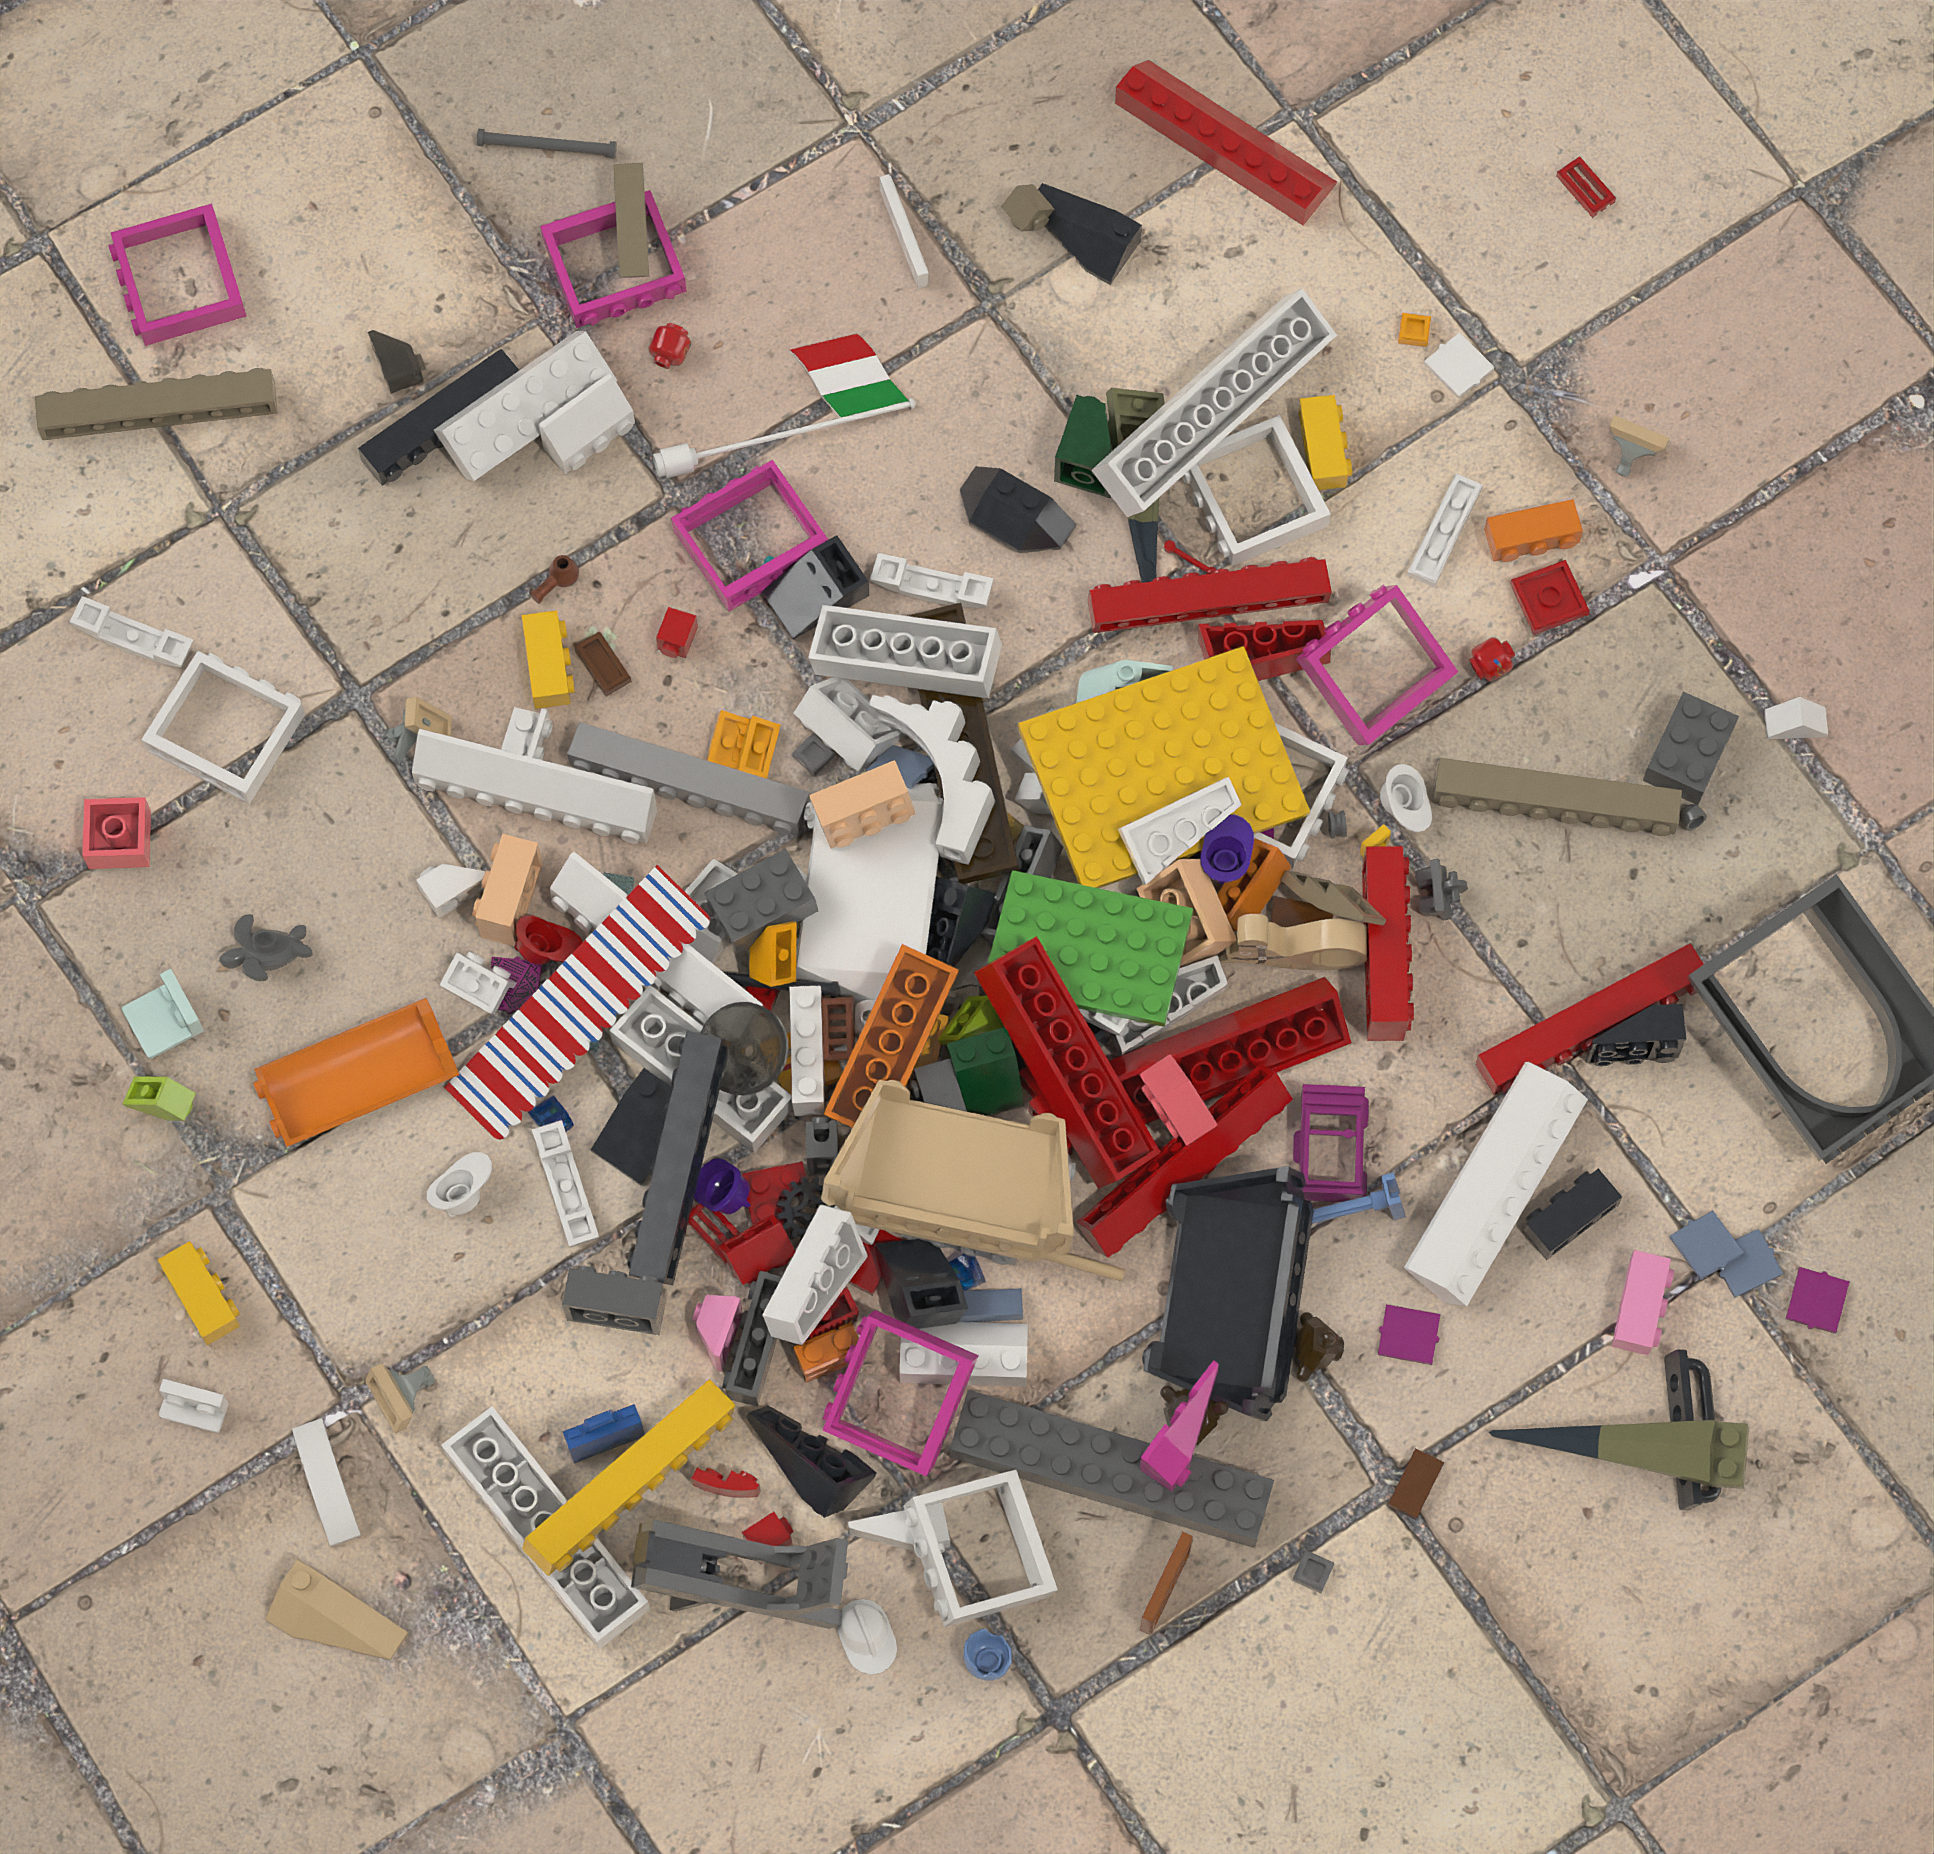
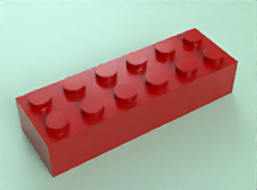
M1366 846L1362 864L1363 898L1386 919L1384 925L1363 922L1367 927V961L1365 962L1367 1041H1404L1406 1031H1411V1024L1414 1021V1003H1408L1413 991V974L1407 973L1409 972L1410 962H1412V944H1406L1409 940V933H1411V915H1405L1408 912V904H1410V886H1406L1407 875H1409V857H1403V846Z

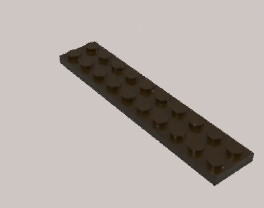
M962 603L907 615L910 617L966 624ZM918 689L921 705L927 711H929L933 701L940 703L948 701L961 708L965 725L958 741H965L973 745L980 759L972 782L980 781L987 784L991 788L995 799L969 865L954 861L959 883L967 884L1012 873V870L1020 871L983 698ZM935 767L940 796L944 800L942 779Z

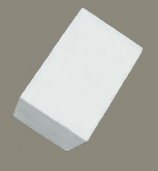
M1798 697L1764 711L1767 740L1828 737L1826 708L1822 705Z

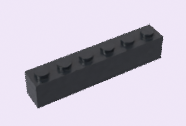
M502 349L498 350L358 448L361 461L382 486L388 481L393 482L397 480L408 467L421 463L427 457V454L434 449L444 447L434 429L514 375L519 369Z

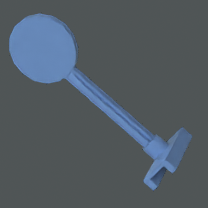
M1394 1173L1382 1175L1383 1190L1372 1192L1370 1196L1313 1209L1312 1224L1370 1209L1377 1211L1389 1208L1394 1220L1406 1218L1400 1196L1398 1195L1400 1190Z

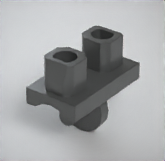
M1439 858L1430 860V867L1417 870L1416 878L1420 889L1433 887V895L1419 898L1421 913L1424 916L1439 915L1444 921L1452 919L1450 895L1451 902L1458 903L1460 902V893L1467 891L1468 887L1465 880H1458L1456 871L1448 873V881L1447 869L1445 866L1440 865Z

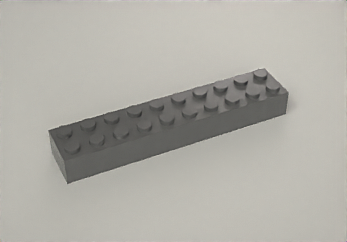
M972 1390L967 1392L950 1446V1458L999 1473L1017 1470L1019 1478L1252 1548L1256 1546L1274 1483L1273 1479L1193 1456L1191 1465L1188 1468L1192 1471L1190 1477L1182 1487L1176 1485L1171 1492L1140 1470L1141 1456L1151 1443Z

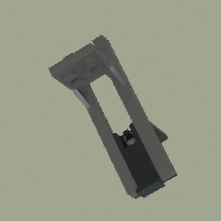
M653 1519L639 1524L633 1559L634 1568L631 1588L671 1596L670 1610L675 1612L711 1603L831 1629L841 1626L843 1610L830 1607L841 1605L843 1581L847 1578L848 1563L846 1562L848 1540L834 1538L809 1546H771ZM726 1555L798 1570L797 1593L795 1596L785 1598L723 1584L722 1577L715 1576L720 1571V1565H717V1560L725 1558Z

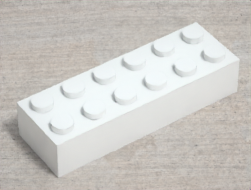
M576 331L434 429V432L465 479L475 481L541 435L539 424L605 375L610 373L616 382L618 380L587 332Z
M822 605L808 659L816 675L989 698L1002 642L997 628Z
M651 985L646 988L641 997L632 1004L610 1029L611 1039L615 1045L671 1087H673L671 1083L674 1069L678 1067L681 1057L679 1055L680 1041L686 1036V1032L691 1031L716 1037ZM734 1051L733 1054L729 1052L713 1121L755 1153L793 1109L792 1095L764 1073L762 1075L760 1070L755 1066L752 1067L753 1065ZM747 1067H750L755 1071L752 1077L758 1072L759 1078L751 1081L754 1084L757 1083L756 1089L750 1084L752 1090L745 1094L744 1091H741L745 1085L738 1090V1084H743L745 1081L738 1078L740 1073L746 1078L744 1071L748 1070Z

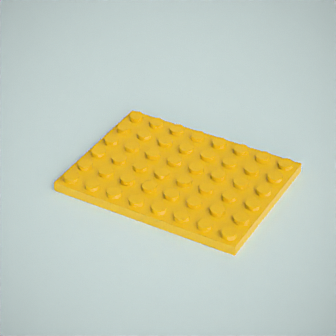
M1244 646L1019 722L1017 725L1080 885L1102 888L1139 875L1118 829L1229 777L1241 802V806L1231 814L1244 818L1251 825L1254 834L1309 816L1311 813ZM1205 835L1191 848H1188L1177 857L1174 862L1202 853Z

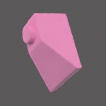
M706 1295L703 1304H697L693 1314V1321L696 1322L697 1333L716 1370L723 1373L743 1314L741 1299L735 1296Z

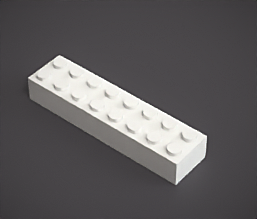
M493 1406L441 1445L445 1455L599 1649L651 1610L646 1598L638 1589L631 1588L632 1581L598 1538L586 1551L582 1552L579 1549L571 1556L573 1561L562 1572L556 1569L550 1576H547L522 1550L525 1537L563 1506L567 1499Z

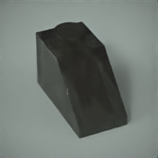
M375 330L368 331L372 349L390 394L424 382L421 371L426 370L420 353L414 354L411 344Z

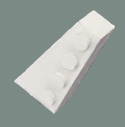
M1218 956L1179 968L1165 1027L1130 1020L1120 1036L1110 1032L1118 1056L1134 1051L1225 992L1228 983Z
M824 1205L819 1206L763 1313L771 1337L803 1345L868 1257L851 1212Z

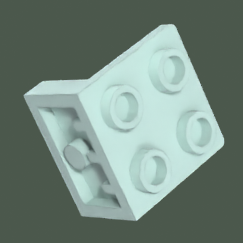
M171 969L160 974L164 985L122 1007V1011L148 1059H153L204 1032L197 1015Z

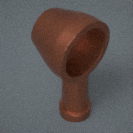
M566 555L557 556L550 564L549 577L529 593L532 599L540 604L543 598L556 586L568 587L573 585L579 577V569L576 562ZM561 564L568 565L565 569L558 568Z

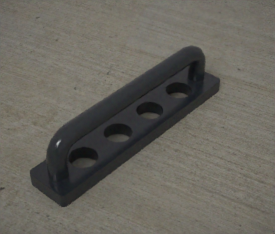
M1677 1349L1664 1357L1670 1422L1694 1421L1689 1370L1695 1371L1698 1375L1702 1420H1715L1711 1376L1705 1363L1699 1359L1688 1358L1687 1350ZM1676 1478L1679 1510L1689 1511L1700 1506L1702 1503L1715 1501L1719 1497L1722 1487L1709 1486L1707 1491H1701V1484Z

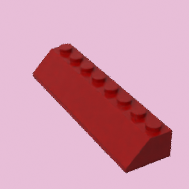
M1150 60L1132 66L1116 86V105L1302 226H1304L1337 184L1336 180Z
M1037 936L974 972L1056 1117L1065 1119L1066 1134L1098 1189L1117 1182L1161 1153Z
M1322 977L1109 1060V1063L1144 1124L1159 1119V1116L1141 1090L1145 1083L1139 1074L1171 1054L1188 1077L1202 1101L1230 1091L1260 1064L1277 1073L1349 1045L1352 1042L1338 992L1326 977Z

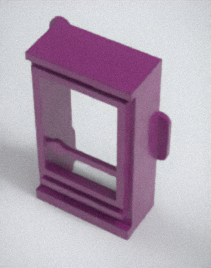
M1303 1084L1301 1091L1300 1130L1296 1131L1293 1137V1160L1299 1164V1171L1304 1173L1306 1185L1302 1188L1305 1200L1345 1202L1367 1196V1174L1363 1171L1364 1129L1368 1127L1369 1100L1365 1097V1087ZM1310 1114L1355 1116L1356 1132L1350 1129L1345 1131L1311 1130ZM1309 1135L1344 1136L1346 1139L1356 1137L1355 1182L1308 1180Z

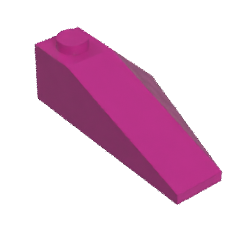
M1214 1360L1188 1395L1189 1401L1187 1403H1180L1170 1420L1172 1425L1169 1427L1164 1424L1141 1456L1140 1470L1171 1492L1176 1485L1182 1487L1192 1473L1188 1468L1191 1465L1218 1373L1219 1364Z

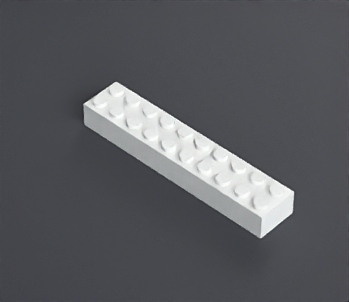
M1303 289L1284 296L1096 465L1092 472L1126 517L1145 511L1334 339L1337 334Z

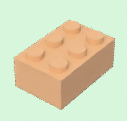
M895 760L809 795L830 849L848 846L856 838L864 835H875L883 827L893 823H904L910 819V816L916 814Z
M502 834L500 843H495L491 852V860L493 861L491 871H485L482 880L484 892L481 899H476L472 915L475 916V926L478 927L481 938L515 946L518 939L516 923L521 917L527 915L543 862L537 842Z
M1179 859L1158 873L1146 885L1142 884L1136 888L1139 896L1142 898L1193 908V916L1180 968L1211 958L1237 941L1212 881L1201 866V859Z

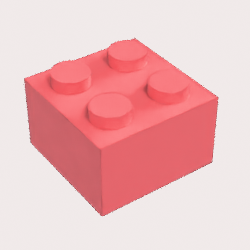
M146 798L84 799L83 859L88 869L150 867L151 809Z
M1171 1054L1139 1074L1145 1083L1141 1090L1153 1105L1157 1115L1174 1139L1180 1136L1187 1146L1218 1125L1194 1086Z

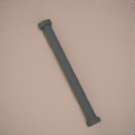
M480 128L477 132V146L494 144L609 155L611 159L616 158L617 152L616 141H610V144L502 134L485 132V129Z

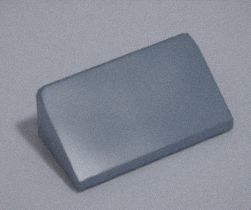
M1021 1288L963 1291L968 1310L960 1318V1322L1023 1320Z

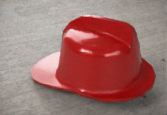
M525 915L516 923L518 939L514 948L525 960L535 965H544L551 960L564 963L583 943L581 937L574 931L534 915Z

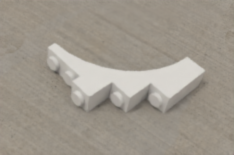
M872 695L869 708L873 719L891 725L912 738L928 754L939 771L944 796L942 824L935 843L939 855L969 865L995 799L991 788L987 784L980 781L972 782L980 759L973 745L965 741H958L965 725L961 708L952 702L945 701L940 703L933 701L929 711H927L921 705L911 704L910 706L903 704L891 696L879 697Z

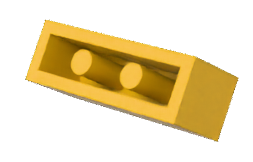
M1335 394L1300 398L1298 415L1306 464L1318 490L1346 487L1348 476H1352V464L1350 458L1345 459L1344 449H1348L1346 431L1341 432L1340 423L1343 422L1342 406L1336 405Z
M557 610L522 615L535 709L571 704L570 693H575L573 675L567 676L566 666L571 665L569 647L563 648L562 642L563 638H568L565 620L559 621Z
M191 1241L157 1259L206 1345L213 1343L240 1327L235 1317L241 1314L232 1299L225 1301L220 1291L226 1288L217 1273L210 1275L205 1267L210 1261L202 1247L195 1249Z

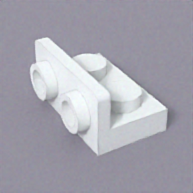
M514 707L501 750L543 760L545 748L542 747L545 737H550L553 727V721L550 720L548 710L542 708L541 712L537 713Z
M471 951L467 955L456 953L440 986L495 1015L507 990L514 988L516 982L509 979L511 973L496 965L491 969L483 964L485 961L483 957Z
M166 1379L162 1380L159 1391L164 1400L159 1412L160 1418L214 1433L220 1432L229 1406L224 1395Z

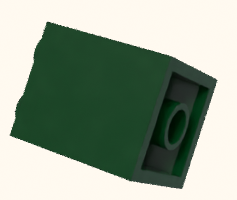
M1076 395L1055 455L1054 482L1111 498V495L1092 472V469L1111 453L1105 403L1100 402L1099 399L1093 396L1083 397Z
M1005 1027L947 1043V1059L950 1058L967 1112L991 1116L1024 1106L1016 1054L1010 1035Z

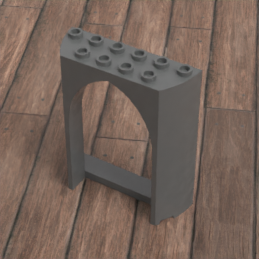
M1837 874L1687 976L1691 985L1818 1161L1823 1160L1827 1164L1841 1154L1838 1148L1844 1152L1866 1137L1863 1130L1867 1135L1889 1121L1890 1117L1893 1118L1934 1089V1008ZM1804 914L1869 1003L1881 1024L1887 1044L1888 1071L1883 1091L1876 1104L1865 1107L1835 1105L1814 1097L1795 1084L1775 1061L1714 974Z

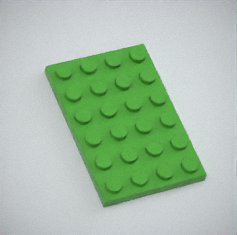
M1012 870L988 963L1037 936L1078 1009L1165 1027L1193 916V908Z

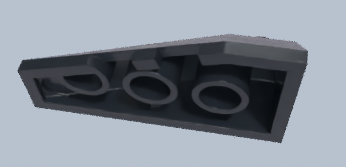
M1042 183L1038 190L1054 208L1048 217V223L1044 227L1049 232H1053L1062 242V246L1067 252L1070 251L1076 257L1079 265L1086 272L1111 285L1141 242L1142 224L1114 209Z
M769 1405L748 1412L746 1416L801 1499L823 1518L843 1511L877 1474L876 1471L847 1449H844L842 1453L827 1445L828 1439L820 1434L817 1437L809 1435L802 1431L801 1423Z

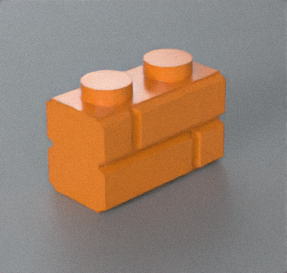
M852 1322L839 1327L838 1331L834 1329L805 1341L803 1345L793 1346L795 1358L806 1383L849 1365L844 1362L851 1345L856 1346L859 1340Z

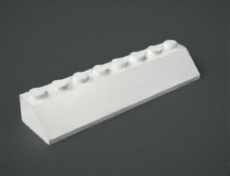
M419 729L412 775L415 784L426 791H435V789L446 791L449 796L463 799L464 796L473 798L476 802L485 806H493V804L504 806L506 810L516 814H521L522 811L531 813L543 821H551V819L562 821L564 825L570 828L579 829L582 826L592 829L594 833L601 836L617 835L622 840L637 844L639 841L644 843L648 841L657 813L653 788Z
M575 852L569 856L550 887V898L552 899L551 903L562 913L566 911L575 918V923L585 932L589 930L593 932L628 896ZM682 943V954L677 958L668 957L670 961L669 967L663 972L655 971L656 980L651 986L655 989L661 987L669 994L668 998L679 1008L684 1006L693 1013L691 1016L703 1027L709 1025L716 1032V1037L731 1041V1045L738 1050L748 1039L749 1034H752L761 1024L763 1004L693 947Z
M1525 1062L1404 1266V1269L1444 1303L1467 1306L1588 1099L1568 1081L1530 1062Z

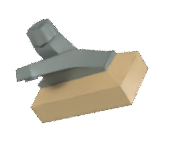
M1614 415L1610 424V430L1614 435L1613 439L1618 442L1622 450L1620 465H1617L1616 473L1628 477L1634 460L1643 456H1655L1657 453L1665 452L1670 441L1669 437Z
M418 697L407 698L406 709L403 710V723L389 729L387 733L390 742L399 741L394 758L401 762L403 761L410 748L417 741L419 729L451 737L452 716Z
M381 1363L370 1369L365 1383L396 1434L405 1430L415 1410L414 1399L416 1393L434 1384L435 1379L428 1366H423L408 1375H400L393 1370L389 1371Z

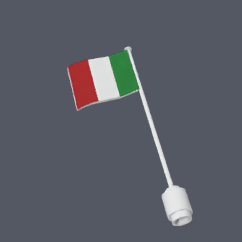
M856 333L789 350L804 366L821 397L839 417L838 419L696 453L694 447L689 448L687 443L660 449L659 453L653 454L654 465L658 477L665 476L666 478L694 472V466L698 465V458L908 407L912 410L916 403L912 398L907 399L890 380L873 349Z

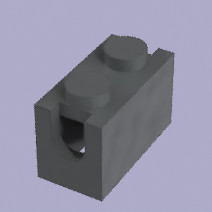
M817 1117L812 1119V1122H805L808 1176L827 1175L839 1154L837 1121H831L827 1117Z

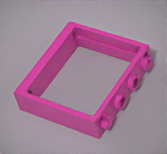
M651 190L645 191L646 216L651 218L672 274L579 305L557 246L616 227L615 202L540 226L542 240L576 328L588 324L593 326L600 320L609 317L617 318L624 315L627 311L636 308H647L653 305L654 302L666 298L674 299L675 295L687 292L684 274Z
M212 203L111 232L113 244L108 245L113 262L119 260L121 268L116 270L120 286H127L128 294L123 295L128 312L134 310L136 319L131 320L135 336H142L145 346L247 317ZM207 225L229 299L147 323L125 248Z
M773 460L761 467H754L750 473L741 478L729 481L721 490L706 494L700 502L691 507L682 508V512L671 518L674 533L728 612L761 594L765 588L809 551L829 540ZM773 485L809 539L725 587L688 532L768 486Z
M1383 584L1377 590H1373L1369 594L1371 598L1364 604L1360 602L1347 611L1349 616L1341 623L1338 620L1329 625L1324 630L1326 635L1320 640L1313 639L1308 642L1307 646L1302 649L1304 652L1296 658L1357 745L1371 744L1458 673L1456 667L1397 585L1385 586ZM1390 602L1436 667L1368 723L1364 724L1321 664L1319 658Z
M874 1310L868 1317L863 1316L860 1325L857 1327L856 1333L860 1335L857 1345H851L844 1362L849 1365L845 1375L840 1373L835 1382L833 1391L837 1392L834 1402H829L824 1410L822 1419L826 1420L822 1431L927 1477L935 1466L979 1355ZM878 1327L959 1362L922 1455L842 1420Z

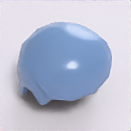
M981 1629L970 1634L965 1642L963 1661L967 1670L976 1678L994 1681L1003 1677L1012 1664V1650L1002 1635H995L988 1632L987 1629Z

